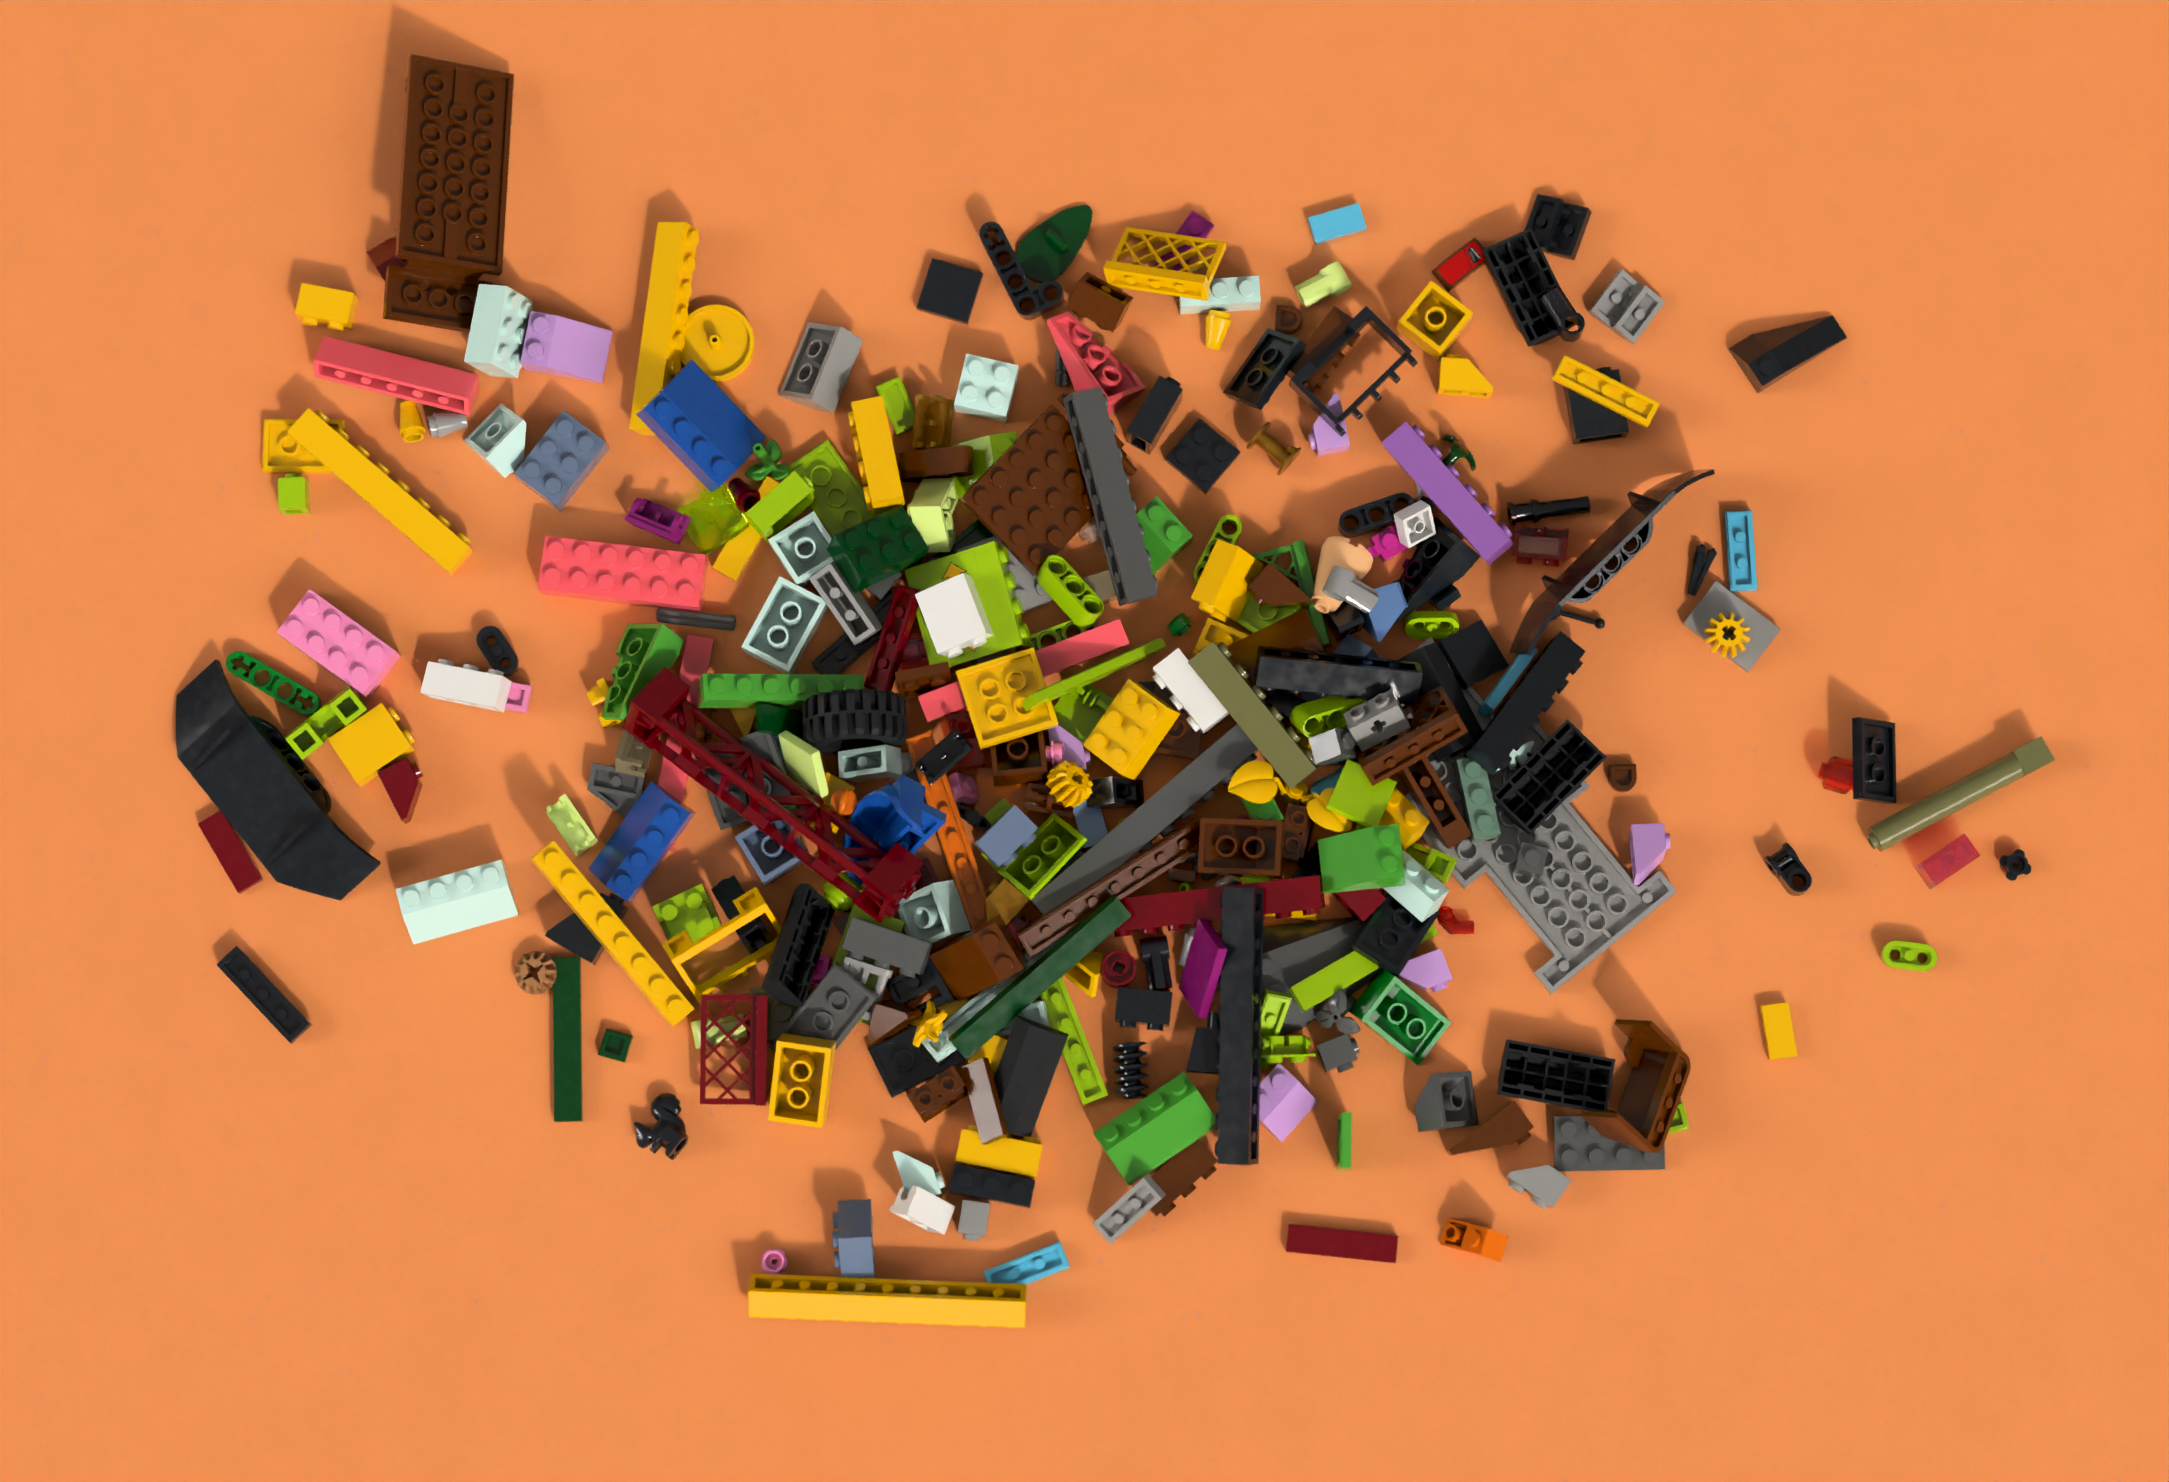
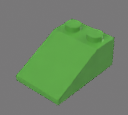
M1399 824L1371 826L1318 840L1323 894L1405 885Z

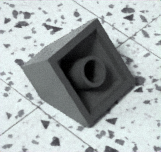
M1471 1071L1431 1074L1415 1103L1418 1132L1478 1125Z

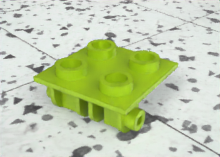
M1091 684L1060 697L1054 706L1058 725L1084 744L1114 699Z

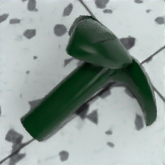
M1444 435L1441 438L1452 444L1451 452L1442 460L1445 466L1449 463L1453 465L1459 458L1463 457L1470 463L1472 471L1476 469L1472 453L1459 439L1451 435Z

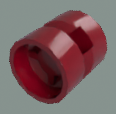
M1122 950L1107 954L1101 965V976L1104 982L1109 987L1115 989L1129 986L1134 981L1136 975V962L1128 952Z

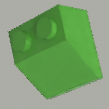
M1158 496L1136 514L1138 523L1142 525L1144 531L1143 542L1145 549L1150 553V567L1154 575L1192 542L1193 535Z

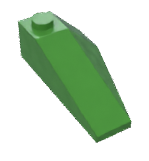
M628 623L617 647L616 655L619 656L618 665L612 669L611 675L615 679L613 686L607 691L602 718L605 720H623L628 714L631 701L664 667L669 669L674 664L680 654L684 640L664 624Z

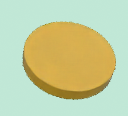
M708 305L695 310L688 316L684 333L685 344L681 354V361L684 366L693 360L713 382L731 380L748 367L754 355L755 338L749 322L740 312L725 305Z

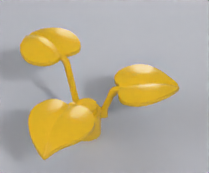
M1295 729L1301 737L1298 742L1304 749L1308 747L1311 749L1309 737ZM1259 760L1244 764L1231 778L1228 792L1236 794L1249 802L1263 804L1271 801L1277 793L1278 786L1280 795L1283 796V801L1287 806L1288 803L1301 806L1302 803L1306 804L1310 800L1306 810L1309 817L1316 824L1335 832L1347 833L1351 831L1352 820L1326 808L1334 788H1326L1320 795L1312 793L1307 796V786L1303 781L1299 782L1292 789L1288 785L1284 788L1279 777H1273L1272 766L1267 762Z

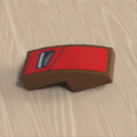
M1473 238L1445 259L1431 273L1449 292L1487 263L1482 253L1485 248L1476 238Z

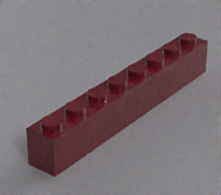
M1315 875L1125 897L1120 902L1132 916L1114 931V936H1130V930L1141 929V934L1156 933L1157 927L1168 926V931L1183 930L1184 924L1194 923L1196 928L1198 919H1207L1210 924L1214 920L1222 921L1223 909L1220 906V896L1223 893V887L1264 888L1263 920H1265V915L1275 914L1276 919L1292 917L1293 911H1302L1303 916L1319 914V908H1325L1322 876Z

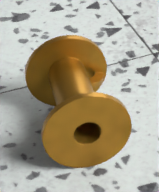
M1268 421L1255 434L1246 448L1249 450L1257 444L1281 465L1277 472V475L1280 476L1292 464L1302 449L1300 447H1289L1286 449L1266 432L1271 425Z

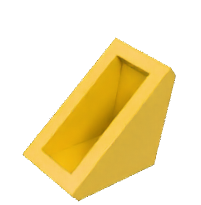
M1091 951L1064 974L1067 979L1091 998L1096 996L1103 953Z

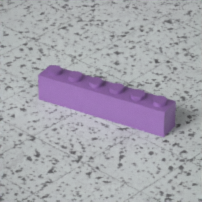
M1407 422L1403 423L1381 442L1384 448L1483 560L1490 565L1513 545L1509 538L1513 534L1503 522L1498 525L1492 519L1495 514L1486 503L1480 505L1475 500L1477 493L1468 483L1463 486L1457 478L1460 474L1450 463L1447 466L1443 464L1440 460L1443 456L1433 444L1429 447L1422 440L1425 437L1423 432L1416 425L1411 427Z

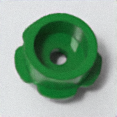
M1184 613L1176 616L1167 625L1171 631V636L1177 634L1181 637L1192 627L1189 624L1192 618H1188Z

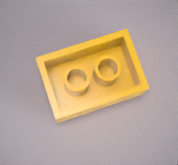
M1128 678L1083 746L1122 776L1135 780L1180 713L1142 684Z
M781 1034L776 1043L768 1114L769 1121L817 1128L824 1126L828 1117L836 1041Z

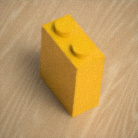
M1217 539L1191 598L1199 603V609L1211 614L1212 618L1223 623L1227 619L1237 622L1251 592L1248 586L1259 575L1263 563L1239 546Z
M380 703L328 738V741L356 783L361 787L379 776L378 772L416 751L412 746L415 740L407 728L401 730L397 724V721L400 720L398 714L392 706L387 708L383 703Z

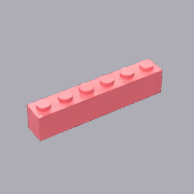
M324 336L314 358L315 377L465 415L470 414L479 392L478 374L394 354L390 351L370 348L366 345L346 342L338 338Z

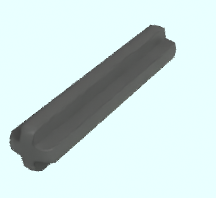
M658 607L656 613V620L661 623L733 631L736 626V617L734 615Z

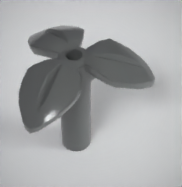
M1343 989L1338 990L1328 1001V1007L1332 1013L1325 1010L1317 1012V1022L1324 1028L1329 1029L1336 1022L1338 1030L1345 1034L1360 1032V1027L1354 1019L1344 1017L1357 1002L1354 996L1346 997Z

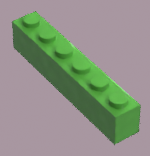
M703 673L697 681L698 708H756V705L762 703L782 708L802 709L805 700L812 695H819V693L832 692L834 690L864 689V675Z

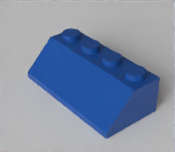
M651 781L588 869L606 887L625 901H632L696 812Z

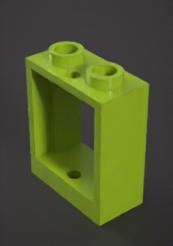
M794 470L746 512L751 526L767 543L769 542L768 539L781 532L816 501L813 494L815 492L813 483L804 473L799 476Z

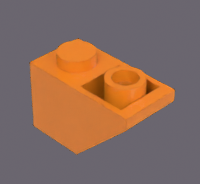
M1447 1218L1440 1245L1501 1263L1508 1236L1489 1228Z

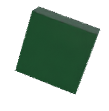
M606 1029L598 1055L625 1063L633 1036Z

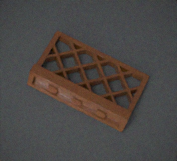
M1442 685L1420 696L1418 703L1410 702L1403 706L1406 716L1416 712L1414 718H1408L1411 727L1406 732H1400L1384 740L1382 746H1372L1364 751H1361L1355 741L1356 758L1372 786L1468 732ZM1441 696L1437 705H1429L1431 701ZM1425 712H1433L1429 719H1422Z

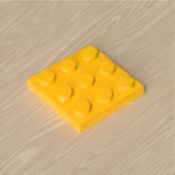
M1034 647L956 671L980 749L1058 726L1051 701L1029 711H1026L1022 705L1023 700L1030 694L1046 687Z

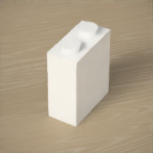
M961 573L915 594L937 654L953 658L963 653L962 649L972 645L974 648L987 643V638L994 635L971 575Z

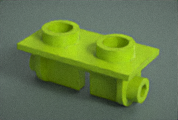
M1305 1035L1286 1036V1046H1284V1036H1265L1261 1039V1049L1263 1052L1261 1058H1266V1063H1282V1057H1289V1063L1306 1062L1305 1057L1316 1056V1054H1308V1048L1311 1047V1039Z

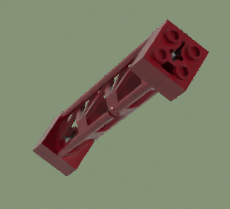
M666 667L631 701L623 729L648 748L657 751L851 898L855 905L876 921L881 923L886 916L891 918L899 909V902L903 898L909 899L916 889L914 885L922 875L919 870L923 861L898 842L888 852L824 804L823 799L819 795H812L689 702L687 696L690 685ZM693 718L727 744L699 743L696 737ZM676 719H678V727L673 724ZM665 731L681 744L680 754H677L658 739ZM692 753L700 759H693ZM713 753H731L735 755L733 757L718 758ZM711 768L718 770L723 774L720 784L718 785L701 771ZM745 769H746V778L741 775V774L744 772ZM762 770L796 796L768 795L765 790ZM733 783L748 793L750 801L748 806L727 791ZM760 804L769 811H762ZM782 805H800L803 807L786 809ZM784 820L792 826L789 836L784 835L772 826L770 822ZM813 821H814L815 830H813L811 827H809V826L813 823ZM831 823L865 848L836 847ZM801 835H804L817 845V858L795 843ZM829 857H831L837 863H831L829 861ZM850 857L872 859L867 861H854ZM852 872L862 879L867 887L861 893L838 875L840 873Z

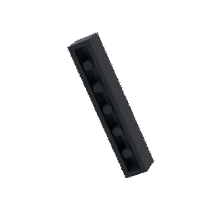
M1561 631L1553 637L1465 755L1479 764L1490 775L1498 768L1504 770L1512 760L1509 754L1513 749L1517 751L1524 744L1526 738L1523 735L1527 730L1531 732L1538 725L1541 719L1537 716L1541 711L1545 713L1555 701L1552 696L1555 692L1561 693L1569 683L1566 677L1569 673L1574 675L1581 667L1583 662L1580 658L1586 651Z
M1258 646L1254 680L1256 687L1267 691L1286 689L1291 693H1302V691L1313 692L1319 696L1334 694L1341 695L1346 699L1363 697L1371 700L1377 695L1392 689L1400 704L1406 705L1410 702L1418 703L1423 672L1420 662Z

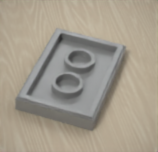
M1715 581L1683 625L1705 641L1708 637H1711L1704 633L1705 628L1711 627L1709 624L1711 618L1718 621V614L1723 613L1727 619L1730 612H1733L1735 615L1734 621L1743 617L1744 621L1740 626L1750 627V630L1744 633V635L1749 636L1751 639L1748 643H1743L1746 647L1744 652L1737 650V656L1732 658L1727 651L1726 657L1748 673L1781 629ZM1727 630L1722 637L1727 640L1732 633Z

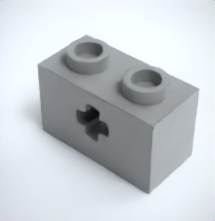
M1392 689L1343 713L1348 729L1361 751L1411 727L1406 713Z

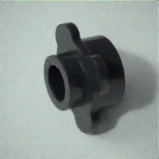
M2020 849L2015 850L2009 856L2003 855L1999 860L2000 865L2004 866L2006 870V878L2008 880L2014 881L2017 876L2021 874L2027 875L2031 872V865L2028 864L2024 851ZM2014 862L2018 864L2016 868L2013 866Z

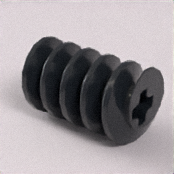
M1127 1042L1113 1047L1114 1052L1121 1054L1113 1058V1062L1121 1064V1066L1114 1069V1073L1122 1076L1114 1080V1084L1122 1086V1088L1115 1090L1114 1094L1122 1097V1099H1142L1149 1096L1141 1093V1090L1148 1088L1149 1084L1141 1082V1079L1148 1077V1073L1142 1072L1140 1069L1148 1066V1063L1140 1060V1057L1147 1055V1051L1140 1050L1139 1048L1147 1044V1042Z

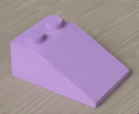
M531 311L520 363L524 370L603 384L613 331L557 315Z

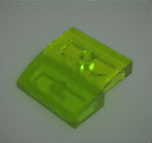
M724 483L712 492L707 489L699 493V499L676 509V512L691 518L686 532L700 554L706 555L749 527V523L737 508L733 497Z

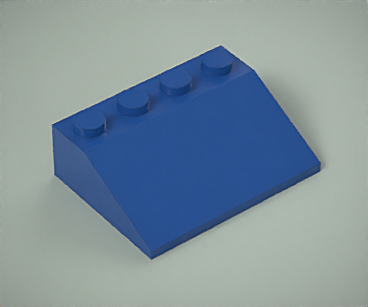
M693 360L688 362L636 414L710 492L719 488L753 453V446L757 443H762L766 438Z

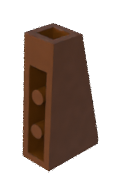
M1426 756L1396 773L1421 813L1430 821V827L1444 847L1450 849L1472 835Z

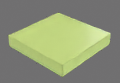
M786 730L780 733L778 736L788 776L821 798L828 795L829 790L819 750Z

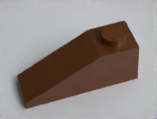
M1513 1101L1449 1149L1447 1153L1449 1156L1508 1146L1515 1141L1520 1145L1532 1136L1529 1131L1534 1126L1515 1101Z

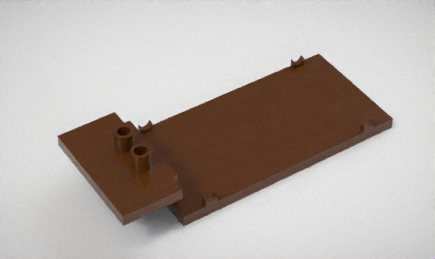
M411 54L408 58V73L405 80V118L398 222L395 229V258L407 261L402 267L388 265L386 268L383 319L470 333L479 284H493L478 279L483 273L496 276L502 273L514 74Z

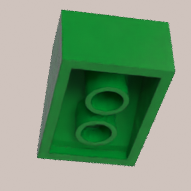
M1381 969L1349 1011L1418 1066L1452 1023L1397 977L1384 969Z

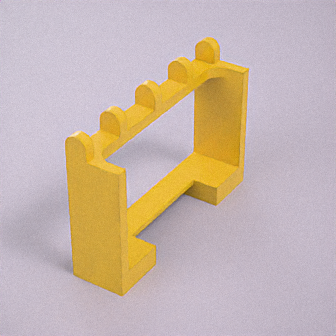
M757 887L733 900L740 913L738 916L695 942L692 941L687 931L684 930L662 943L672 963L700 1005L701 994H708L716 988H719L722 992L726 989L723 985L724 983L741 973L744 977H747L749 975L747 969L766 959L767 963L771 961L770 955L774 952L782 928ZM763 913H766L778 932L774 941L756 950L751 955H748L706 982L699 985L694 984L681 963Z

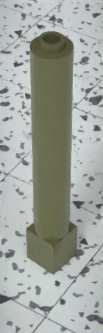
M2042 736L2000 759L1868 828L1869 834L1866 835V838L1873 849L1877 848L1882 852L2012 782L2040 769L2055 759Z

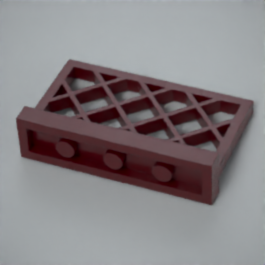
M701 994L700 1104L766 1106L767 994ZM707 1000H719L726 1009L714 1019L706 1011ZM723 1000L734 1001L728 1006ZM739 1000H750V1012L741 1019L731 1008ZM728 1011L739 1021L729 1033L717 1022ZM706 1016L712 1021L707 1027ZM749 1017H750V1027L745 1023V1021H746ZM714 1024L726 1035L716 1046H713L706 1039V1032ZM741 1025L750 1032V1039L742 1047L731 1037ZM728 1038L739 1048L729 1060L717 1050ZM706 1044L711 1048V1050L707 1054ZM749 1044L750 1055L744 1050ZM713 1052L725 1062L715 1074L706 1067V1059ZM741 1052L750 1060V1066L742 1074L731 1064ZM727 1066L739 1076L728 1088L717 1078ZM750 1071V1079L748 1082L744 1076ZM706 1072L711 1076L707 1081ZM713 1079L725 1090L718 1098H705L706 1086ZM742 1079L749 1086V1098H737L730 1090ZM728 1093L732 1098L723 1097Z

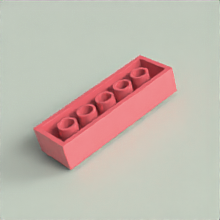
M545 536L538 590L543 595L702 612L708 559L705 554Z

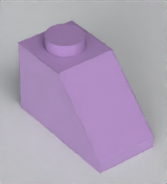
M1339 393L1333 394L1325 406L1336 418L1343 413ZM1320 416L1313 424L1312 433L1308 434L1311 450L1316 449L1317 457L1349 450L1350 442L1345 420L1340 424L1346 432L1341 437Z
M1061 726L1049 728L1050 746L1052 740L1055 743L1062 742L1064 761L1069 763L1074 761L1077 767L1083 766V771L1087 773L1086 766L1091 765L1089 750H1084L1083 743Z
M1664 823L1631 824L1629 845L1633 885H1639L1664 860L1666 849H1670V834L1665 833Z
M1441 948L1410 959L1398 976V979L1424 991L1432 989L1433 993L1448 988L1447 982L1453 979Z

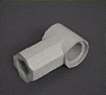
M1333 566L1322 590L1323 593L1335 600L1345 601L1359 610L1369 613L1379 599V592L1355 579L1356 576L1351 571L1340 566Z

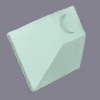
M500 403L464 442L495 471L506 478L518 468L519 463L524 459L526 422Z

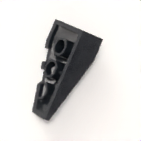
M1831 315L1751 334L1728 350L1758 394L1845 340L1847 336L1834 316Z
M1437 517L1433 520L1436 534L1415 545L1417 548L1410 560L1406 559L1402 565L1405 570L1400 579L1393 582L1400 583L1408 605L1394 624L1462 578L1481 557Z

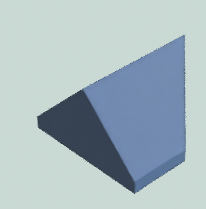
M1399 582L1374 589L1379 592V599L1369 613L1358 609L1365 621L1362 628L1378 643L1382 641L1402 611L1408 607Z

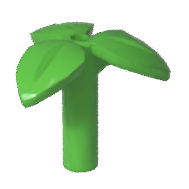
M770 439L765 448L761 443L753 446V451L762 464L750 467L745 472L747 478L756 481L765 480L769 472H772L774 480H781L789 474L790 468L786 464L776 465L782 458V452L777 442Z

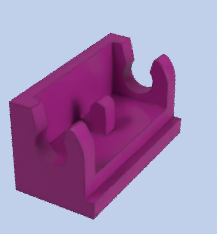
M637 497L624 520L637 528L679 545L691 518L646 498L642 500Z

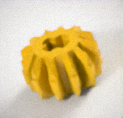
M1733 612L1729 613L1727 619L1723 613H1719L1718 621L1711 618L1709 620L1711 627H1707L1704 630L1705 634L1711 636L1705 640V644H1714L1710 650L1711 653H1715L1720 649L1721 658L1726 656L1727 651L1732 658L1737 656V650L1744 652L1746 647L1743 643H1748L1751 639L1749 636L1744 635V633L1750 630V627L1740 626L1744 621L1743 617L1734 621L1735 615ZM1729 630L1732 635L1725 640L1722 636Z
M1063 761L1050 770L1047 775L1048 781L1046 785L1051 789L1049 794L1056 797V802L1061 801L1065 808L1068 806L1075 808L1088 799L1092 793L1091 787L1093 783L1088 780L1090 774L1083 771V766L1077 767L1074 761L1070 763Z

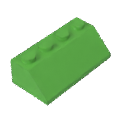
M1182 1072L1093 1134L1128 1186H1130L1216 1128V1117L1185 1072Z

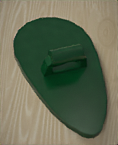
M1081 205L1063 210L1034 228L1023 238L1018 246L1016 257L1027 278L1036 282L1055 280L1064 273L1076 257L1089 233L1092 222V209L1089 206Z

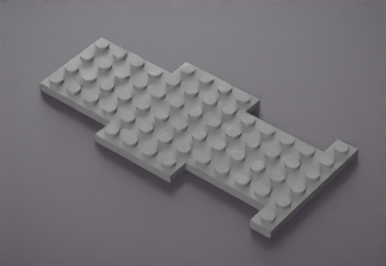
M1430 637L1415 650L1435 642ZM1451 669L1479 725L1484 730L1494 713L1491 712L1485 717L1478 711V708L1484 701L1472 686L1464 690ZM1408 714L1407 718H1413L1412 714ZM1539 725L1531 732L1527 730L1523 735L1526 738L1524 743L1529 741L1535 742L1531 749V756L1549 738ZM1470 747L1439 763L1436 762L1432 753L1428 754L1426 757L1467 825L1454 763L1456 760L1469 758L1465 754ZM1516 762V767L1513 770L1506 766L1504 770H1499L1494 775H1490L1487 772L1492 795L1521 765ZM1585 780L1531 835L1516 826L1494 802L1501 835L1496 839L1471 844L1469 836L1448 849L1441 844L1429 824L1421 836L1422 840L1431 850L1433 848L1457 858L1451 875L1463 889L1485 872L1554 957L1533 973L1550 994L1677 892L1660 870L1640 887L1633 885L1631 877L1569 804L1590 787ZM1407 794L1405 797L1419 810L1411 795ZM1522 842L1549 848L1543 875L1540 878L1513 872L1518 847Z

